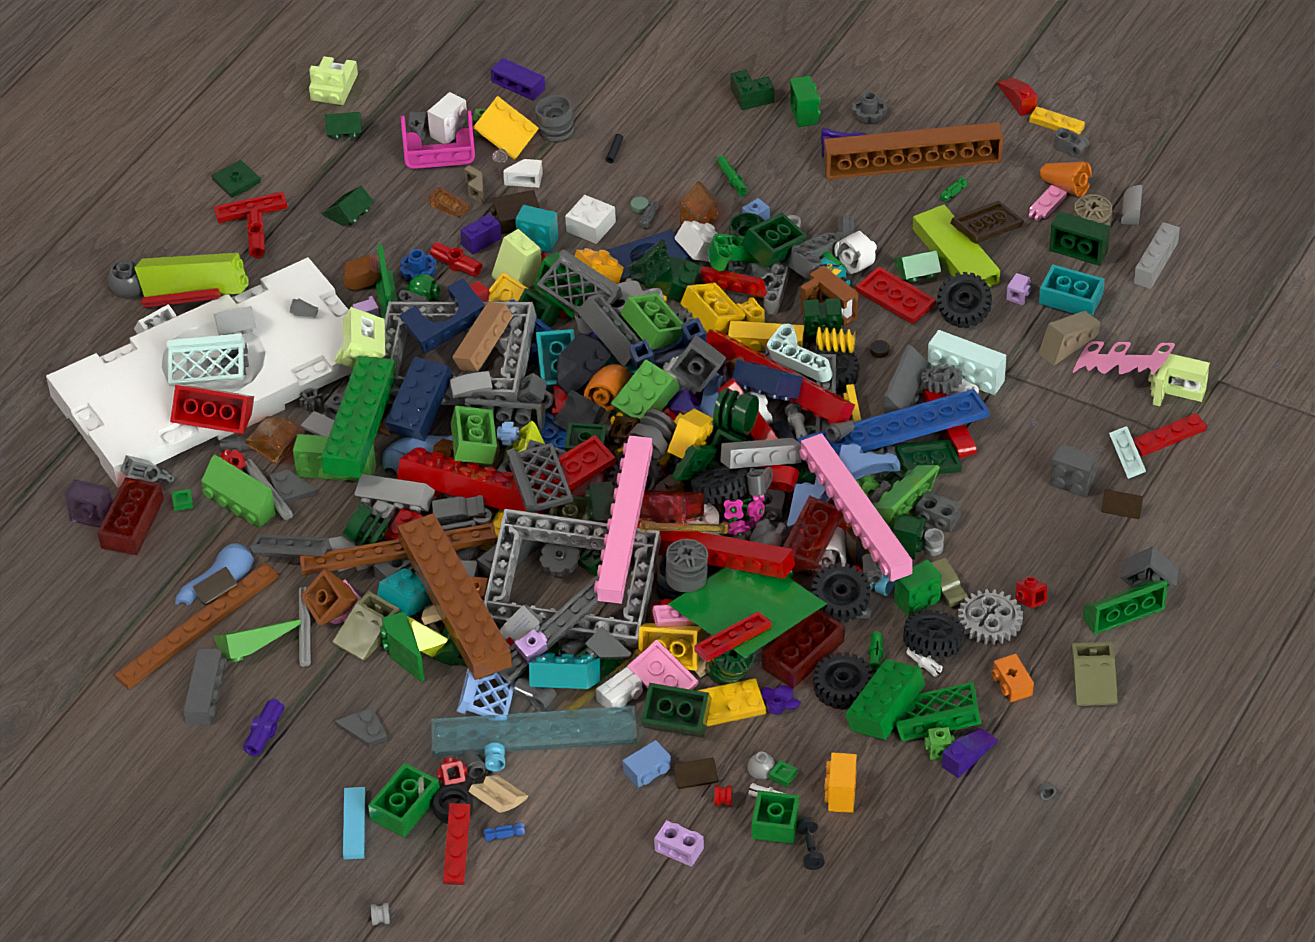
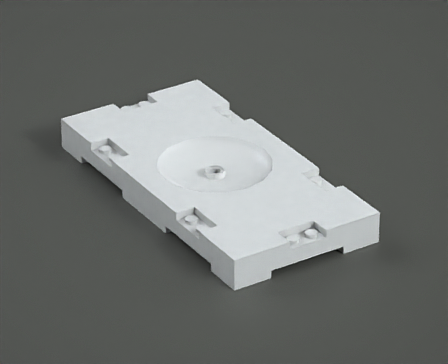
M305 258L261 278L260 285L232 298L229 294L221 296L219 299L210 301L131 337L130 344L101 357L95 353L46 376L50 396L67 419L70 418L100 459L101 466L118 488L136 480L135 478L127 477L120 471L126 455L145 459L156 465L211 438L217 437L218 440L234 434L233 432L170 422L175 386H169L168 384L169 350L167 348V340L218 336L214 318L215 313L252 306L256 328L252 329V333L242 334L241 331L234 332V334L241 333L245 343H247L248 354H245V356H248L249 367H246V375H244L242 380L186 385L254 396L252 415L247 427L285 410V404L301 397L300 393H303L306 389L316 390L346 375L350 378L353 368L336 363L334 359L343 345V318L348 312V308L337 297L334 287L309 258ZM300 298L318 307L316 318L294 316L290 313L292 300ZM214 351L209 357L215 361L220 356V352ZM195 353L191 359L197 362L203 355ZM181 354L173 355V361L176 364H179L185 358ZM206 359L200 367L206 370L212 363ZM188 360L181 368L187 372L193 364ZM215 366L209 374L217 376L221 370ZM197 368L191 376L198 378L203 372ZM178 370L173 375V380L180 379L184 373Z

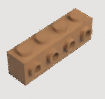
M487 302L452 357L460 370L479 371L513 317L506 304Z

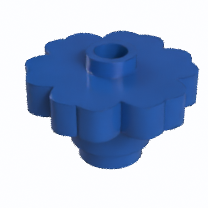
M420 249L412 250L409 256H404L400 261V274L406 280H412L418 274H428L431 277L436 274V260L432 255H425Z

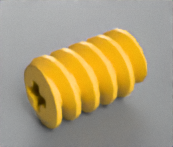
M818 327L816 347L818 346L819 350L823 351L826 346L828 352L831 351L832 346L835 352H838L841 347L843 353L848 348L849 352L853 353L856 332L851 335V331L848 329L847 333L844 334L843 329H840L837 334L835 328H833L832 332L829 333L828 328H825L824 333H822L821 328Z

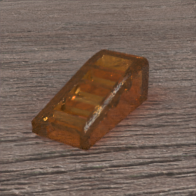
M437 187L429 197L431 207L461 218L470 208L469 204L441 187Z

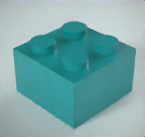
M523 205L515 219L516 230L519 229L541 248V251L551 253L559 239L557 212Z
M403 568L379 582L377 596L398 607L400 613L405 612L408 617L418 613L425 606L432 603L418 575L409 569Z

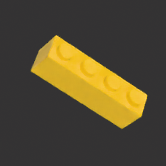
M730 321L728 335L756 351L766 352L765 348H768L767 342L783 324ZM792 325L798 339L796 345H801L803 348L804 325Z

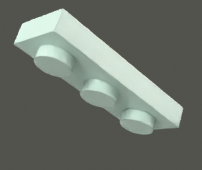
M1126 426L1109 433L1127 478L1129 479L1146 472L1128 427Z

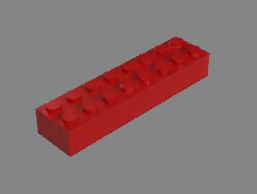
M422 447L414 448L399 460L398 480L425 483L435 491L456 497L472 498L481 495L483 496L484 505L502 510L509 509L526 512L511 472L496 471V468L482 467L475 462L456 461L454 457H446L440 452H428ZM536 483L532 486L533 489H540ZM539 497L536 502L537 504L544 503L547 499ZM551 508L540 510L535 513L545 515L547 512L550 511Z

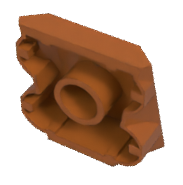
M369 254L346 262L343 265V285L348 290L356 291L378 282L381 276L377 269L379 265L377 256Z

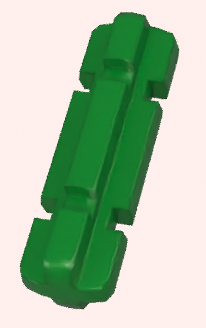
M960 177L940 193V200L943 202L949 201L967 186V179Z

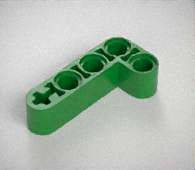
M715 234L707 248L710 264L717 271H724L730 260L750 263L760 262L741 245L744 239L741 236Z

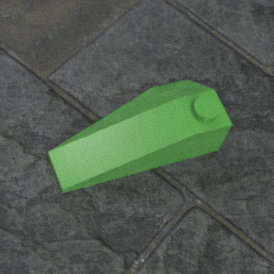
M290 620L270 624L266 627H254L247 631L238 630L214 635V640L218 648L222 650L223 658L231 659L232 662L241 661L243 656L252 654L300 625L301 620Z

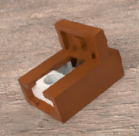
M823 265L810 273V281L801 286V313L803 314V300L818 299V303H823L825 299L840 298L842 311L841 326L845 327L858 319V292Z

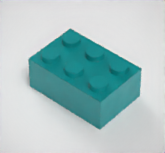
M1052 264L1040 287L1039 304L1073 314L1086 311L1093 316L1104 293L1105 279Z
M574 329L536 332L539 376L547 382L545 390L548 392L554 391L553 386L557 385V356L574 339Z
M543 653V656H538L535 660L529 662L530 687L589 689L600 682V658H593L591 654H584L581 657H574V654H562L561 657L555 656L554 653Z

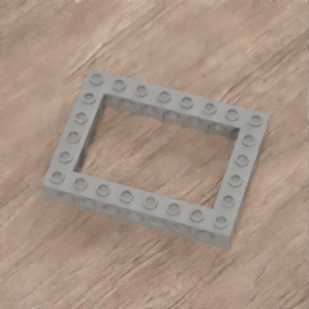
M454 302L388 303L384 321L385 356L383 358L395 360L396 379L387 404L394 403L405 378L398 376L408 333L403 326L400 314L416 306L427 320L443 322L456 314L458 307ZM493 302L506 304L513 316L504 330L510 331V335L507 338L508 345L506 353H504V366L501 368L502 378L490 377L492 390L473 392L470 397L453 398L449 385L441 405H465L466 398L520 402L517 395L520 380L525 378L536 321V313L532 302Z
M505 509L484 599V604L496 626L501 628L522 607L513 602L508 604L522 539L602 551V549H606V546H604L605 534H609L607 523ZM637 528L632 555H635L634 571H631L632 581L630 590H627L628 600L626 608L623 610L624 621L614 619V617L603 618L596 617L594 614H590V616L585 615L562 638L576 640L583 638L585 641H588L602 626L624 647L639 649V626L645 623L661 544L660 531ZM534 605L530 607L543 620L540 626L558 612L554 608L548 610L536 608Z

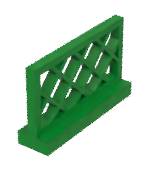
M377 245L381 278L376 282L381 318L385 321L388 303L395 302L397 296L392 270L387 271L383 245Z
M974 681L918 694L902 718L896 722L901 741L928 736V729L937 727H949V731L982 724ZM971 690L966 696L961 695L963 691ZM950 695L946 701L940 699L942 696ZM956 698L962 700L958 705L952 704ZM923 700H931L927 705L921 704ZM936 703L941 704L937 710L932 708ZM916 707L922 709L918 714L912 713Z

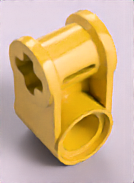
M753 297L742 304H736L746 315L745 319H743L744 322L765 323V311Z

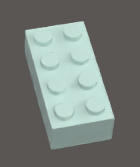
M941 330L937 331L928 344V369H931L932 365L936 366L938 364H941V366L948 364V366L955 365V368H960V371H962V378L976 385L979 390L992 395L998 392L1005 381V354Z

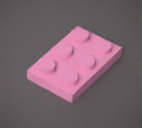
M658 640L627 666L642 680V684L647 689L649 683L691 690L699 684L698 680Z

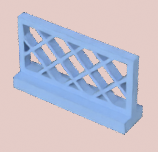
M467 668L457 711L464 714L468 710L505 723L516 679L509 685L504 683L496 672L490 676L482 677L480 680H474ZM495 678L500 686L493 688L489 680ZM482 683L488 689V691L483 693L478 688V685ZM503 689L507 697L500 699L496 692ZM490 694L496 701L491 704L485 698V696ZM480 699L484 707L474 706L473 702ZM499 705L503 714L495 713L492 708Z

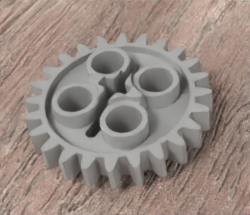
M986 589L985 593L982 594L978 590L977 596L971 593L970 599L965 597L964 603H960L958 620L963 625L964 634L970 633L969 639L977 637V642H980L982 639L984 644L991 641L995 645L996 640L1002 644L1003 638L1010 641L1011 635L1016 636V632L1020 631L1023 622V611H1021V605H1017V600H1011V595L1004 597L1003 591L1000 594H996L995 589L992 593H989L988 589Z

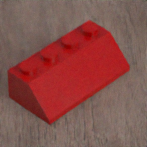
M183 384L175 385L170 422L244 434L252 415L254 396Z

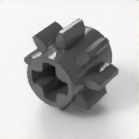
M310 388L300 393V406H304L305 411L313 412L322 407V394H318L317 389Z

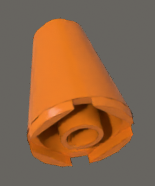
M1087 162L1046 163L1040 169V176L1043 181L1076 197L1084 196L1090 186V183H1087L1088 177H1091L1092 172L1090 164Z

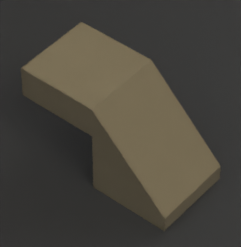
M468 165L464 169L465 182L468 183V195L471 199L482 205L484 203L482 172Z

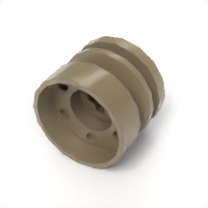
M1085 195L1077 199L1074 206V215L1108 225L1111 228L1112 204L1103 196Z

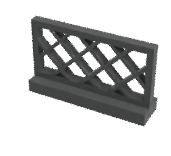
M564 249L559 253V259L536 284L538 288L578 315L577 311L581 306H574L572 301L574 299L583 298L584 303L586 301L585 298L600 293L610 297L607 303L611 306L615 300L618 301L623 296L620 286ZM562 265L566 268L567 273L556 274V269ZM579 276L581 282L570 284V277ZM567 277V285H557V279ZM547 280H555V286L553 287L543 285ZM584 286H594L595 292L585 293ZM582 287V294L572 295L571 288ZM569 289V296L561 297L558 294V290Z
M552 443L520 452H515V449L507 450L509 465L526 512L535 513L573 502ZM546 451L551 452L548 458L541 456V453ZM529 456L532 459L528 463L522 461L521 458ZM536 460L544 462L541 467L533 464ZM548 464L556 466L553 472L545 469ZM530 469L537 471L534 477L527 474ZM542 473L549 476L546 481L539 479ZM553 478L561 480L558 485L550 482ZM534 483L542 485L539 490L532 488ZM547 487L554 489L551 495L544 493ZM558 492H562L567 495L566 497L562 498L555 497ZM539 497L547 499L544 503L537 504L536 502Z

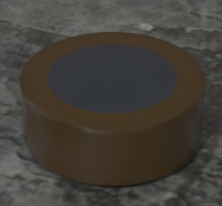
M876 340L871 344L870 352L877 358L886 357L889 353V344L883 340Z

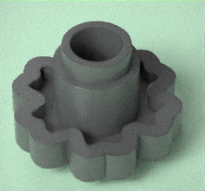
M867 91L863 96L857 98V102L852 103V115L856 116V119L863 123L869 121L876 123L881 121L883 116L887 115V103L883 102V99L878 97L875 92Z
M548 543L541 550L540 564L545 572L550 571L552 576L563 577L568 573H573L579 566L580 554L577 547Z

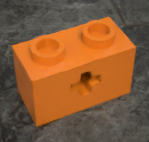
M1017 654L994 661L993 679L996 682L998 681L1002 694L1007 696L1011 703L1033 695L1034 682Z

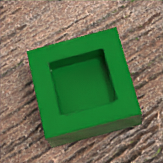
M191 489L171 492L174 511L194 508Z
M780 760L769 773V779L787 788L798 774V769Z

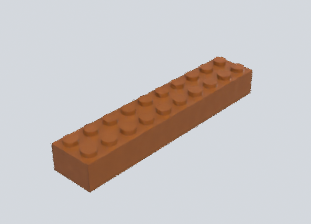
M1000 122L824 139L826 178L836 179L1002 162L1003 133Z
M432 513L397 526L399 542L474 680L512 667L511 651L435 514Z

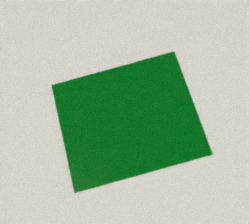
M724 568L709 577L701 589L694 592H686L668 603L669 606L712 636L758 611L771 621V628L732 648L744 658L827 604L787 576L783 579L741 570L732 571L728 568Z

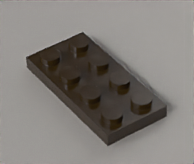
M996 201L953 217L950 224L968 237L971 242L977 244L1022 227L1024 220L1000 201Z

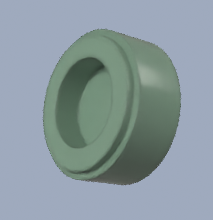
M645 197L633 198L631 210L635 213H644L649 204L648 200Z

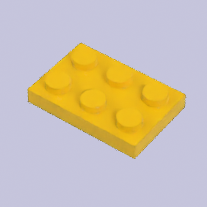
M756 678L697 690L708 692L712 698L707 726L766 714V707Z

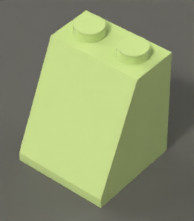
M519 229L503 238L492 277L497 280L501 273L504 272L527 288L535 284L542 264L541 248Z

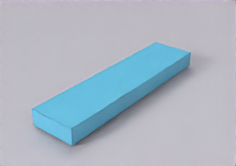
M365 787L344 788L343 859L365 858Z

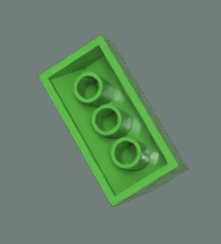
M212 456L201 481L203 494L207 498L218 502L220 506L228 508L235 515L246 519L248 523L261 528L276 515L272 489L220 457Z
M919 465L912 471L908 470L901 481L898 480L894 483L891 491H886L878 503H873V506L890 529L895 525L898 515L907 514L920 501L927 490L931 491L940 468L939 466Z

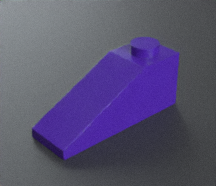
M685 386L669 401L670 410L676 416L679 413L685 415L692 409L704 413L697 397Z
M982 728L957 739L943 752L942 768L959 778L995 745L998 739Z

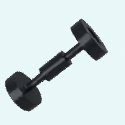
M803 817L796 824L799 833L807 834L805 839L807 850L810 853L804 856L803 863L806 869L816 870L825 864L823 854L814 852L816 850L814 836L811 835V833L818 829V823L814 817Z

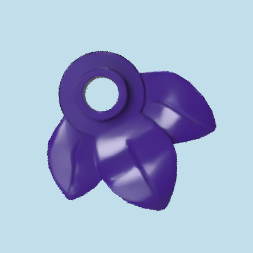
M782 685L777 687L776 690L765 687L762 690V698L766 701L767 710L772 714H781L785 709H796L801 703L798 699L792 698L793 690L789 686Z

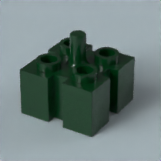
M840 298L825 299L823 303H818V299L803 300L804 342H816L818 327L821 328L822 333H824L825 328H828L829 333L832 332L833 328H835L837 334L839 333L842 325Z

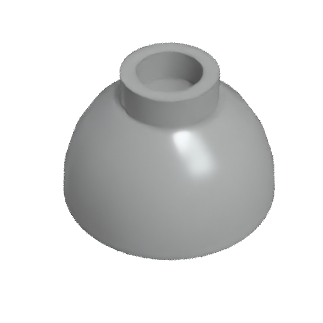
M758 752L750 758L747 769L752 777L767 779L776 763L769 754Z

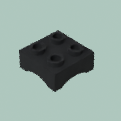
M571 389L563 408L552 422L565 430H568L569 422L598 424L606 409Z

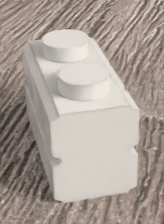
M627 667L596 688V699L610 713L621 710L626 706L627 702L637 699L642 694V680Z

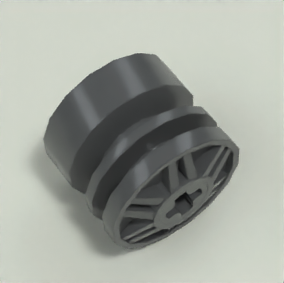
M550 95L537 102L535 111L539 133L543 139L561 141L573 134L575 125L571 102L567 97Z
M649 408L644 413V416L641 417L640 424L635 425L628 434V437L652 438L653 458L659 460L668 450V444L670 445L677 424L663 412Z
M693 539L677 540L670 544L666 553V581L671 588L680 592H694L705 585L707 582L708 563L706 547Z

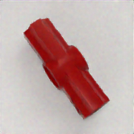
M251 210L247 214L249 254L254 258H261L265 254L263 215L257 210Z
M435 242L430 250V255L448 264L449 269L452 271H463L473 277H477L483 268L481 262L464 255L461 248H450Z

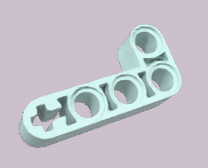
M791 324L781 325L767 342L771 359L817 381H829L833 373L828 359L796 345L798 339L794 327Z

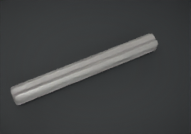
M251 459L244 461L246 463L244 468L248 474L272 489L274 507L284 520L292 518L293 514L290 508Z
M308 587L299 588V620H301L299 625V662L301 667H308L311 664L310 610L301 598L302 593Z

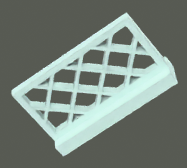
M241 333L167 340V348L169 350V386L244 379L245 341ZM239 349V354L234 359L227 355L231 350ZM214 351H219L221 355L215 361L209 357ZM195 353H201L203 356L197 362L191 359ZM173 355H183L185 358L179 364L173 361ZM226 357L231 362L223 369L218 363ZM208 359L212 364L204 370L200 365ZM189 360L193 366L186 372L181 367ZM233 365L239 368V374L231 375L227 371ZM215 366L221 370L217 376L209 374ZM197 368L203 372L198 378L191 376ZM178 370L184 373L180 379L173 380V375Z

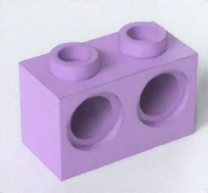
M667 820L654 838L656 852L691 867L704 849L702 835Z

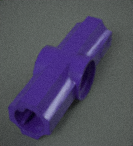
M272 698L267 701L260 716H256L253 719L251 732L243 745V750L254 757L260 755L268 738H273L277 729V722L284 711V704Z

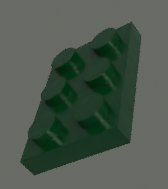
M950 440L896 446L895 453L905 473L908 470L912 471L919 465L939 466L937 475L961 472L963 467Z

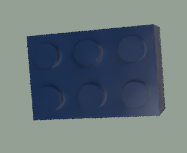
M738 359L732 377L743 389L753 390L752 392L767 394L768 397L787 401L790 398L798 399L803 381L802 376L760 363Z

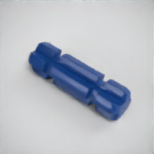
M522 822L515 823V826L509 824L495 827L493 830L492 828L484 829L486 841L494 840L495 837L502 839L513 837V834H516V836L525 834Z

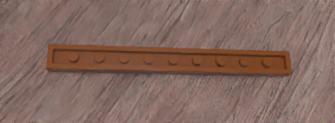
M493 523L444 531L454 550L497 543ZM399 539L326 551L323 556H299L303 576L321 573L323 569L334 571L408 558Z
M263 563L240 580L236 586L224 592L115 674L116 680L128 690L279 578L278 572L266 563Z

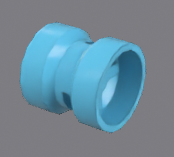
M496 742L486 745L484 748L486 769L490 771L502 770L505 767V747Z

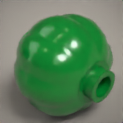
M428 274L416 275L410 281V284L405 287V290L427 297L429 302H432L431 299H439L440 297L439 284Z

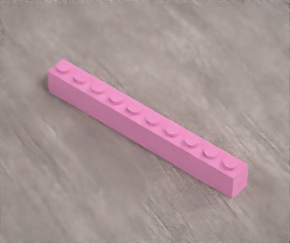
M821 433L802 440L801 449L799 450L802 460H806L810 471L815 473L819 484L823 485L826 489L828 497L834 500L837 510H841L845 521L852 526L854 534L862 540L863 547L869 550L873 561L879 564L882 574L886 575L890 582L911 575V557L824 435Z
M629 436L628 443H624L623 455H625V458H621L620 470L622 472L617 475V485L619 486L614 490V500L616 501L611 504L610 514L612 519L609 518L607 524L609 534H605L604 538L606 549H602L601 561L603 563L598 566L597 576L600 578L599 581H595L594 592L598 595V601L622 604L653 452L652 438Z

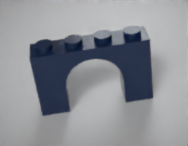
M667 230L605 250L624 267L619 283L626 282L628 278L634 281L638 271L633 263L637 259L644 257L645 254L689 260V256L684 248L674 239L676 235L673 230Z
M464 278L447 287L451 299L458 307L456 314L449 320L431 322L422 315L416 306L400 314L404 328L425 354L472 327L485 307V304Z
M699 318L681 324V337L665 348L651 350L647 339L629 346L631 364L634 371L636 372L645 360L662 369L665 362L669 363L673 357L677 359L695 335L707 343L706 332Z

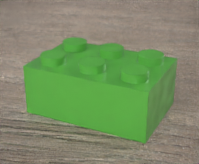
M658 293L627 298L621 315L642 340L647 339L651 349L667 347L681 337V324L683 322Z
M645 360L611 404L617 413L621 412L623 416L641 419L649 408L662 411L680 386L673 376Z
M455 406L451 420L454 460L492 464L497 448L493 410Z

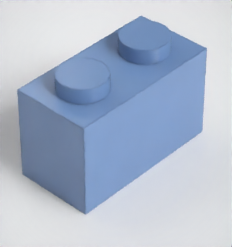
M656 740L623 760V773L637 788L644 784H649L654 778L665 774L671 768L670 754Z

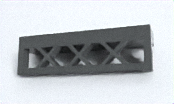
M258 534L251 545L252 552L271 557L300 558L299 556L303 555L323 556L326 551H332L329 538Z

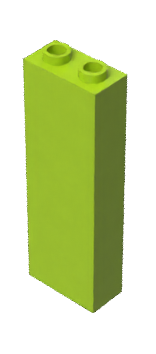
M945 205L913 216L914 232L930 251L937 250L939 262L950 275L955 277V273H960V275H963V272H967L968 275L975 273V276H981L982 280L984 279L989 287L1000 283V269L978 243L971 242L968 237L950 224L955 216Z
M239 253L141 259L134 267L144 297L218 288L221 295L242 294L249 285Z

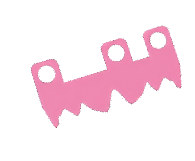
M1092 341L1086 345L1081 353L1073 373L1084 366L1087 367L1088 371L1097 366L1098 371L1105 374L1116 365H1119V374L1130 372L1138 367V372L1150 368L1151 375H1153L1164 364L1175 344L1160 343L1152 355H1125L1131 345L1130 342H1117L1108 354H1098L1104 342ZM1092 344L1099 345L1097 350L1088 351V347ZM1118 345H1126V348L1123 351H1114ZM1164 345L1170 346L1167 352H1158L1160 347Z

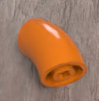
M612 364L604 366L591 378L584 391V397L605 408L606 411H611L615 409L611 404L633 375L623 365Z

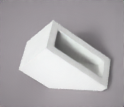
M523 159L506 168L503 172L504 185L539 188L543 174L542 160Z

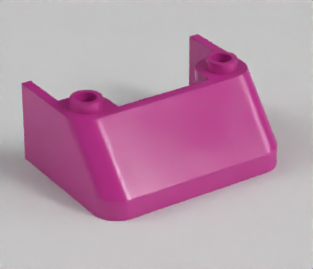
M468 110L469 128H462L457 132L456 143L422 145L421 138L417 133H406L405 115H401L406 165L414 169L470 164L475 158L471 110Z

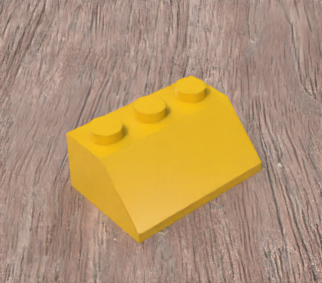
M498 96L473 127V129L514 160L539 129Z
M716 283L687 286L680 303L684 308H687V312L692 313L694 319L699 318L707 333L709 329H713L726 334L729 332L730 321H742L746 317L745 313Z
M644 623L639 626L638 656L658 640L687 670L697 671L700 656L694 652V645L703 641L704 629L699 626L656 627L655 623Z

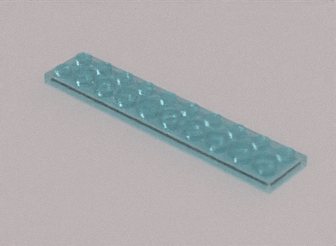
M635 706L431 719L432 756L460 755L469 749H473L476 753H485V746L495 742L502 744L505 747V752L637 743Z

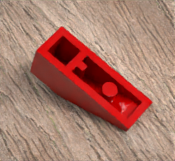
M1013 77L997 82L999 88L1020 116L1033 113L1037 107V94L1030 85Z

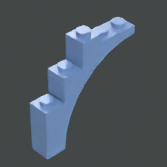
M857 444L841 446L839 458L855 480L869 474L900 470L901 464L897 456L891 453H885L884 455L873 452L864 453L861 446ZM817 476L814 485L811 483L795 485L787 527L791 534L810 536L819 512L830 499L824 486L819 484Z

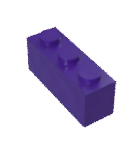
M502 58L491 68L492 83L532 101L545 90V78L543 75Z

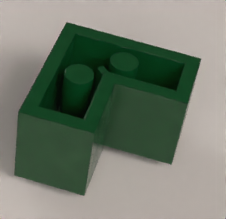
M747 69L730 73L731 91L741 110L775 103L774 85L769 76L752 80Z
M903 514L898 515L893 527V534L911 559L915 560L917 553L922 551V540L929 528L926 527L925 518Z

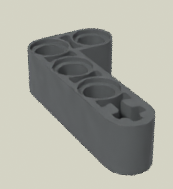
M828 232L794 245L791 248L787 266L803 277L810 279V273L820 267L821 259L819 257L826 251L833 256L835 255V244L840 241V237Z

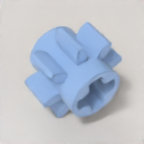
M504 422L502 426H498L497 439L503 441L502 445L512 446L514 441H518L519 428L513 427V422Z

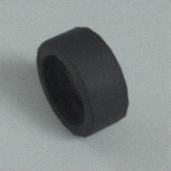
M449 784L441 787L434 795V813L441 822L448 824L449 811L443 809L441 804L450 798H459L464 800L465 804H470L471 816L473 812V799L466 787L458 784Z

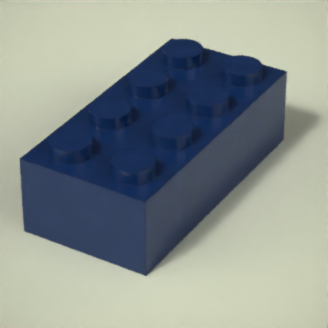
M414 356L385 421L391 432L421 441L426 440L449 388V381L453 378L449 366Z

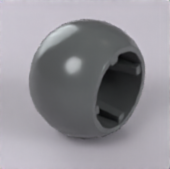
M129 259L120 260L109 269L107 283L109 289L116 296L129 299L142 293V288L134 268L138 262Z

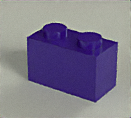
M490 214L460 229L462 246L472 255L501 239L500 223Z

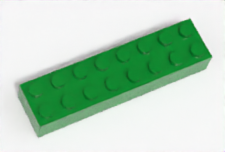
M367 356L357 357L321 456L323 474L361 478L396 379L395 360Z

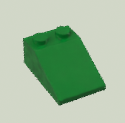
M401 612L382 617L383 626H380L382 638H384L381 639L384 651L388 650L391 659L420 682L424 681L421 653L406 613Z

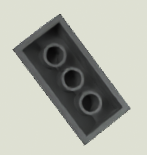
M907 344L885 394L884 414L918 405L919 395H923L925 390L921 377L922 372H925L926 368L928 369L929 362L911 345Z
M476 398L465 399L466 407L493 410L495 427L502 426L504 422H513V427H518L520 430L533 421L539 432L543 433L546 419L545 404Z

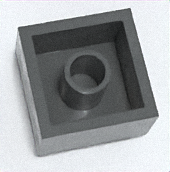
M695 335L674 362L670 371L698 392H701L722 366L726 357Z
M1061 444L1052 458L1050 485L1086 497L1095 483L1097 456Z

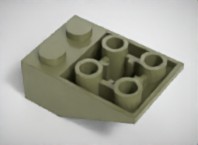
M367 592L352 609L333 640V644L364 661L382 644L381 639H384L380 632V626H383L382 617L400 613V609L372 592Z
M1113 642L1072 643L1071 666L1076 705H1118Z

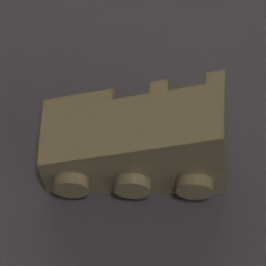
M1086 311L1049 323L1038 354L1055 366L1096 338L1101 322Z

